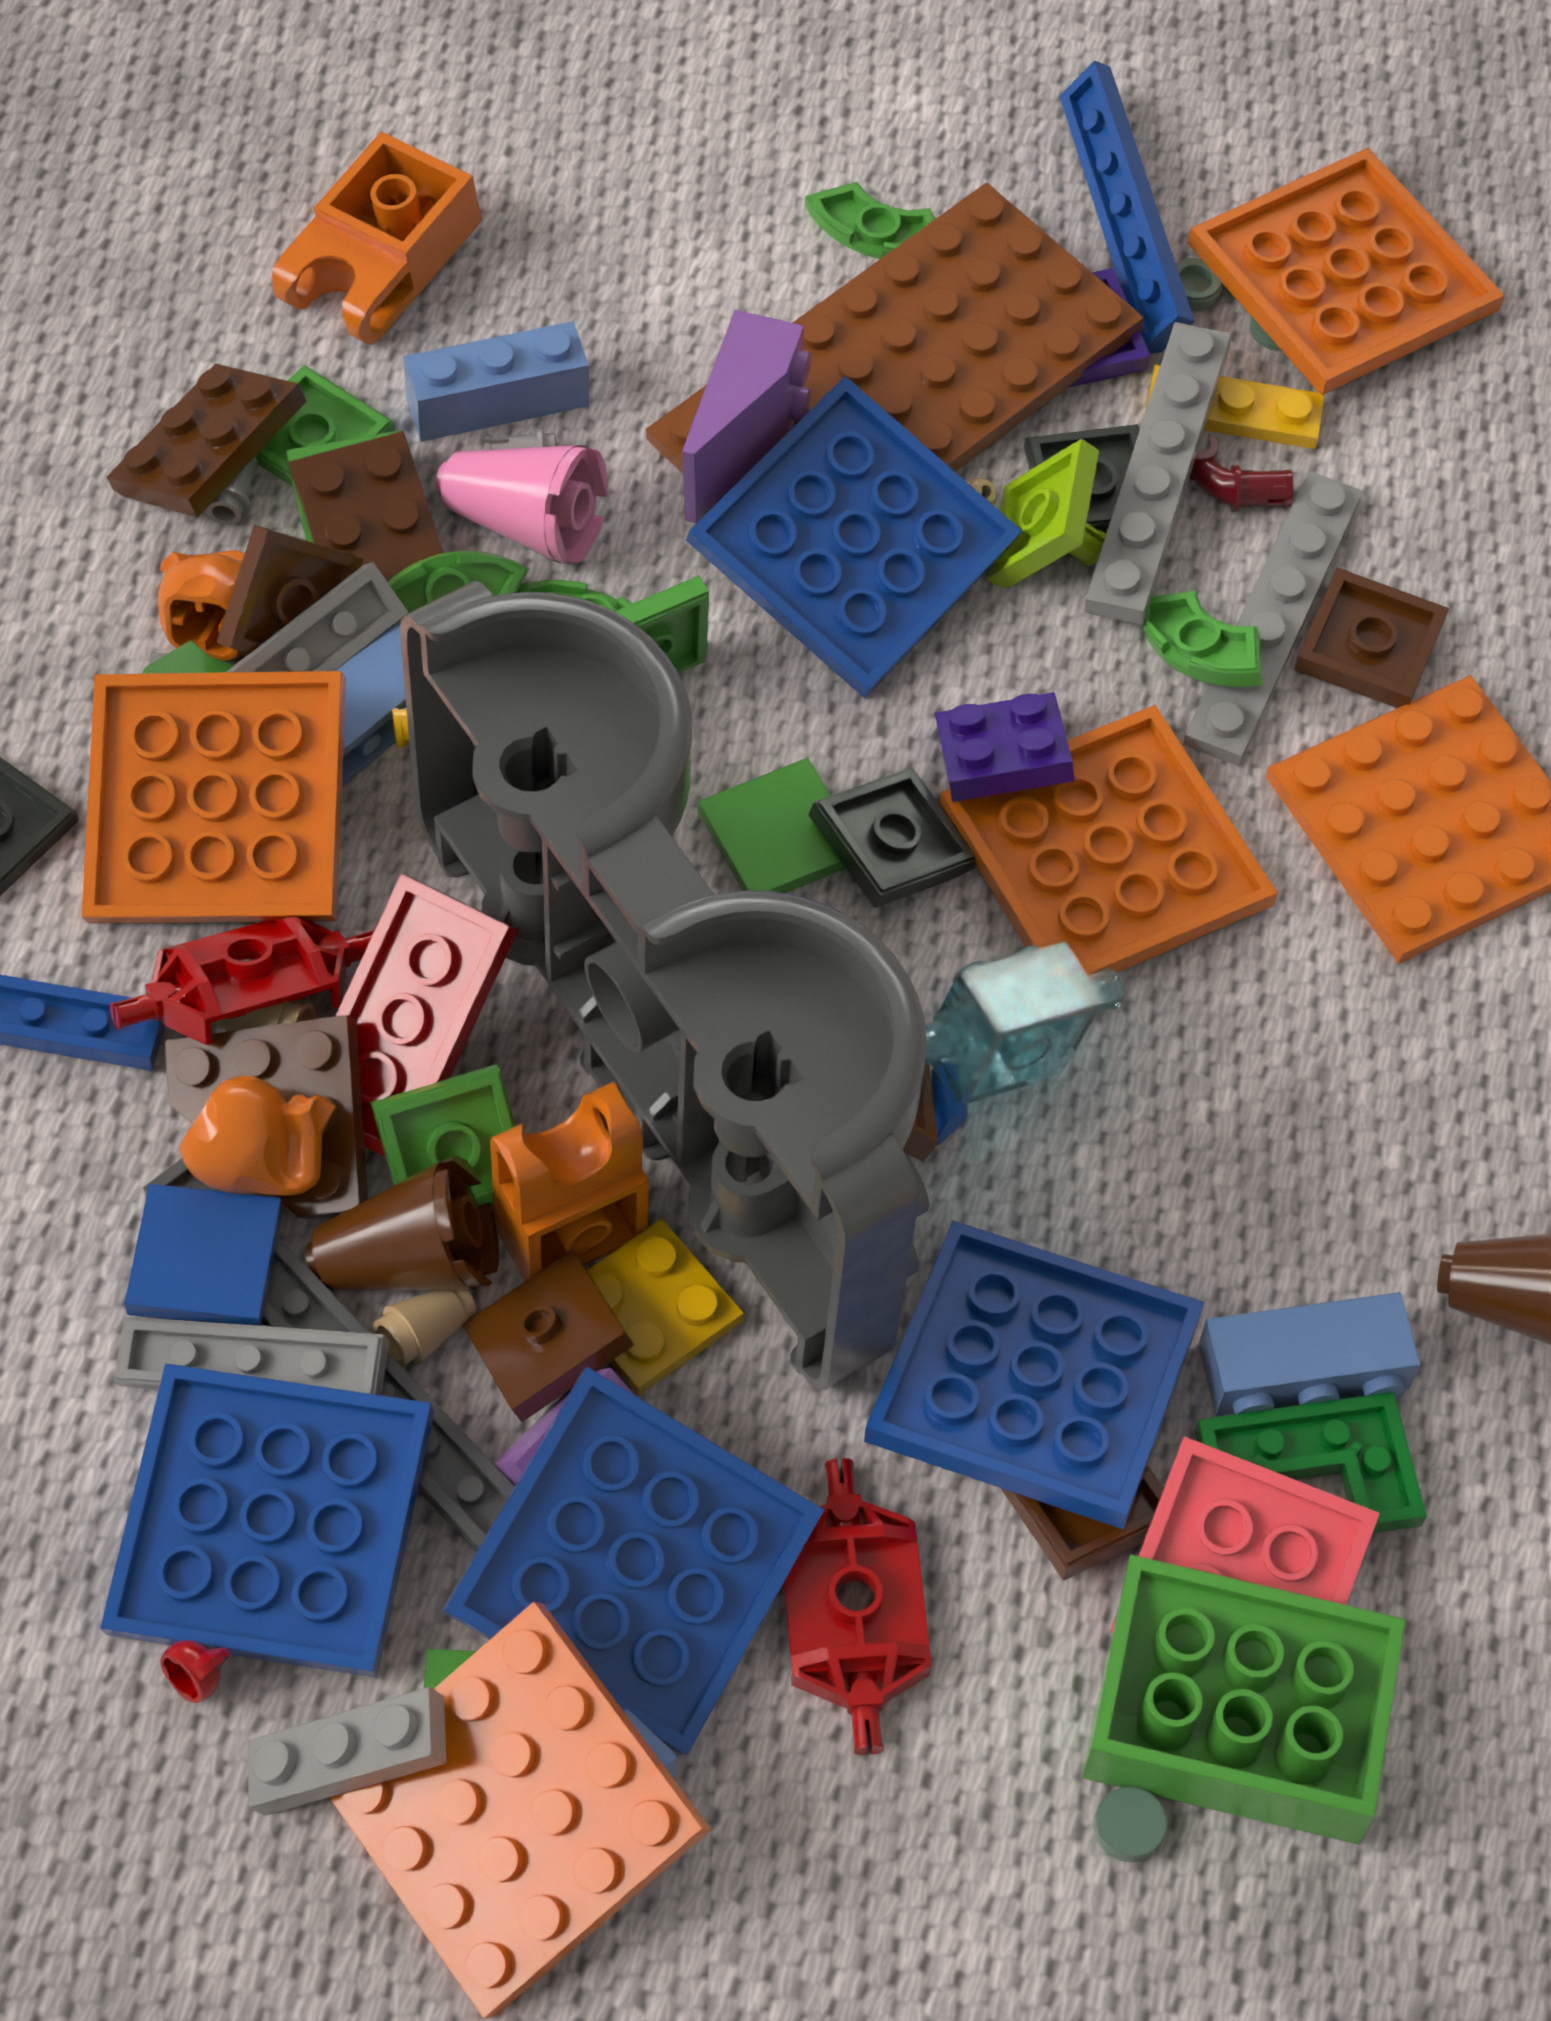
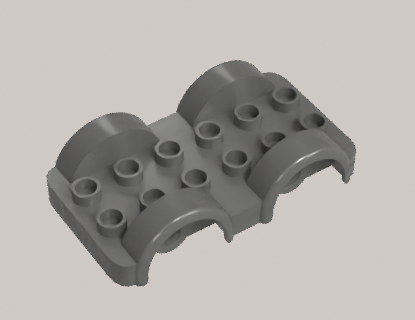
M473 581L404 615L400 622V637L414 800L422 829L438 858L440 866L446 875L458 878L471 874L485 894L482 899V912L519 929L506 958L522 965L536 966L584 1034V1050L580 1055V1065L588 1075L591 1074L599 1087L613 1081L616 1082L640 1122L644 1156L655 1161L671 1157L689 1182L691 1189L689 1192L688 1220L696 1238L712 1254L732 1262L746 1263L798 1336L797 1345L790 1354V1362L797 1373L802 1374L819 1391L827 1390L893 1351L897 1342L906 1279L919 1270L918 1256L912 1243L916 1218L929 1209V1199L925 1185L913 1162L903 1150L917 1115L926 1058L924 1015L917 992L908 974L896 956L875 934L852 917L831 906L813 899L774 891H738L717 895L712 892L672 838L682 819L690 790L692 716L689 699L678 671L666 653L640 627L624 616L588 600L546 592H519L493 596L485 585L478 581ZM758 1171L764 1178L763 1181L755 1184L741 1183L746 1182L749 1176Z

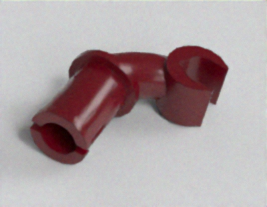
M1208 434L1206 450L1204 453L1201 451L1197 452L1189 477L1190 480H1195L1206 493L1220 502L1229 505L1231 512H1238L1240 507H1291V500H1293V474L1291 470H1240L1239 465H1232L1231 469L1224 468L1217 462L1219 443L1212 434Z

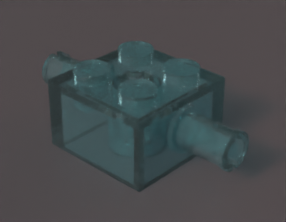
M1066 941L1044 948H1039L1035 945L1028 946L1009 958L988 964L985 961L970 963L956 973L952 981L953 984L941 1007L933 1015V1021L925 1023V1064H931L956 1106L966 1105L1046 1080L1064 1071L1098 1012L1120 1007L1119 1003H1122L1124 1000L1123 984L1116 972L1111 969H1103L1098 973L1087 976Z

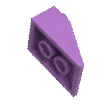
M734 310L682 450L685 521L692 523L700 521L793 428L794 422H799L808 413L811 388L804 386L808 378L812 354L803 350V325Z

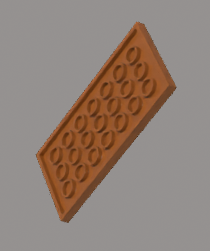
M986 182L792 323L804 326L803 350L812 354L811 366L804 386L811 388L808 412L846 376L956 472L1081 378L1083 370L1101 357L1113 354L1129 342L1130 336L1140 330L1142 332L1144 317ZM707 385L646 428V440L682 473V450Z

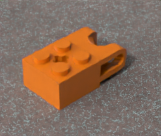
M381 131L314 207L315 217L276 262L272 271L274 295L279 300L297 309H306L313 300L324 293L346 292L348 294L343 300L342 313L348 335L366 344H375L385 335L481 223L482 217L473 176Z
M615 1081L583 1095L578 1109L566 1121L550 1130L537 1134L525 1133L522 1123L491 1137L492 1187L496 1230L524 1281L572 1249L585 1266L613 1253L648 1228L649 1179L642 1169V1128Z

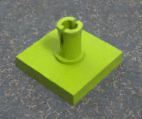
M1081 438L1004 486L1000 512L1019 527L1022 533L1015 544L989 569L986 580L996 586L1009 588L1068 553L1085 566H1091L1098 561L1106 533L1097 530L1086 522L1099 454L1097 448Z

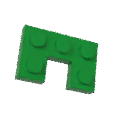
M1394 1392L1198 1419L1194 1430L1197 1442L1294 1480L1340 1473L1347 1500L1380 1513L1373 1533L1421 1527L1427 1517Z

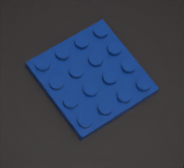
M844 376L689 530L686 541L865 699L1015 544L1022 530L851 380Z
M952 1220L865 1427L864 1442L1124 1530L1199 1324L1204 1302Z
M165 1363L100 1629L108 1636L165 1645H173L182 1640H191L202 1644L207 1649L227 1647L231 1653L230 1655L377 1678L435 1411L432 1404L429 1402Z
M586 1367L578 1377L441 1612L490 1640L533 1601L544 1604L622 1710L628 1709L669 1748L681 1755H688L824 1509L589 1367Z

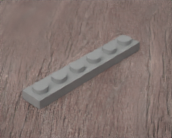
M1174 322L1087 592L1085 613L1144 625L1229 353L1231 333Z
M1308 471L1236 625L1258 626L1261 639L1263 686L1229 687L1209 683L1185 733L1184 746L1238 767L1240 766L1358 508L1363 490Z

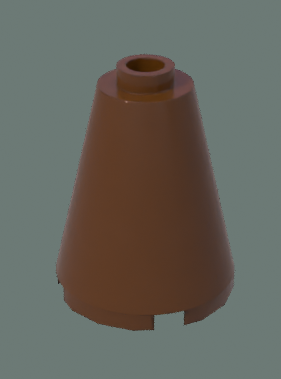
M454 1156L443 1159L317 1226L313 1231L312 1242H308L306 1245L308 1268L332 1291L472 1290L488 1287L492 1281L485 1276L498 1271L499 1241L490 1203L478 1205L471 1186L482 1184L477 1172L464 1158Z
M1551 1234L1457 1242L1453 1255L1442 1254L1437 1292L1449 1294V1308L1551 1345Z

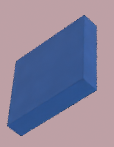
M149 1184L124 1302L127 1315L157 1319L262 1326L283 1213L281 1198Z

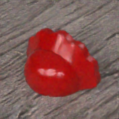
M182 1640L169 1646L164 1651L160 1663L164 1675L177 1693L185 1700L192 1703H200L211 1697L216 1691L220 1682L219 1668L229 1658L231 1653L227 1647L207 1649L198 1642Z

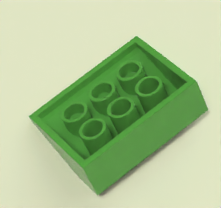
M1130 1554L1095 1708L1082 1778L1120 1788L1138 1787L1150 1792L1154 1796L1359 1845L1375 1816L1405 1619Z

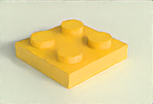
M662 1218L588 1269L589 1274L634 1343V1346L613 1359L610 1364L637 1396H640L743 1322L744 1313Z

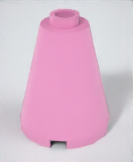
M584 445L458 451L440 466L436 477V490L438 495L441 496L446 509L557 563L568 564V562L577 564L588 555L601 530L604 517L594 515L597 496L607 497L608 479L606 464L601 453Z

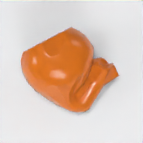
M237 550L198 555L172 552L161 562L160 571L164 572V577L158 591L160 624L168 641L176 649L191 640L209 656L218 660L229 661L247 654L246 652L231 649L217 643L245 553Z
M248 1075L232 1077L229 1080H224L211 1094L201 1113L183 1138L179 1151L185 1166L192 1175L210 1188L233 1194L259 1196L302 1194L314 1187L320 1179L322 1134L336 1105L330 1099L317 1093L312 1098H306L304 1095H295L287 1103L277 1087L262 1079Z

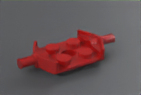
M296 916L277 918L276 920H265L160 949L157 952L151 983L145 984L146 994L110 1003L112 1020L118 1030L152 1019L154 1021L162 1020L166 1027L207 1046L213 1044L211 1023L238 1018L251 1011L286 1001L301 1000L308 995L328 990L331 994L334 1009L339 1008L342 1002L346 968L350 967L351 963L362 959L375 929L344 938L339 930L332 932L311 920H301Z
M834 1458L824 1464L829 1494L826 1504L820 1506L824 1511L783 1583L792 1669L791 1686L847 1708L848 1714L852 1717L854 1754L866 1755L867 1753L866 1728H868L870 1752L871 1754H879L884 1751L879 1716L883 1704L930 1676L932 1668L916 1523L908 1517L861 1500V1494H856L853 1460L842 1458V1483H840L838 1458ZM846 1582H862L872 1590L875 1600L866 1609L859 1611L850 1610L842 1606L837 1600L836 1590Z

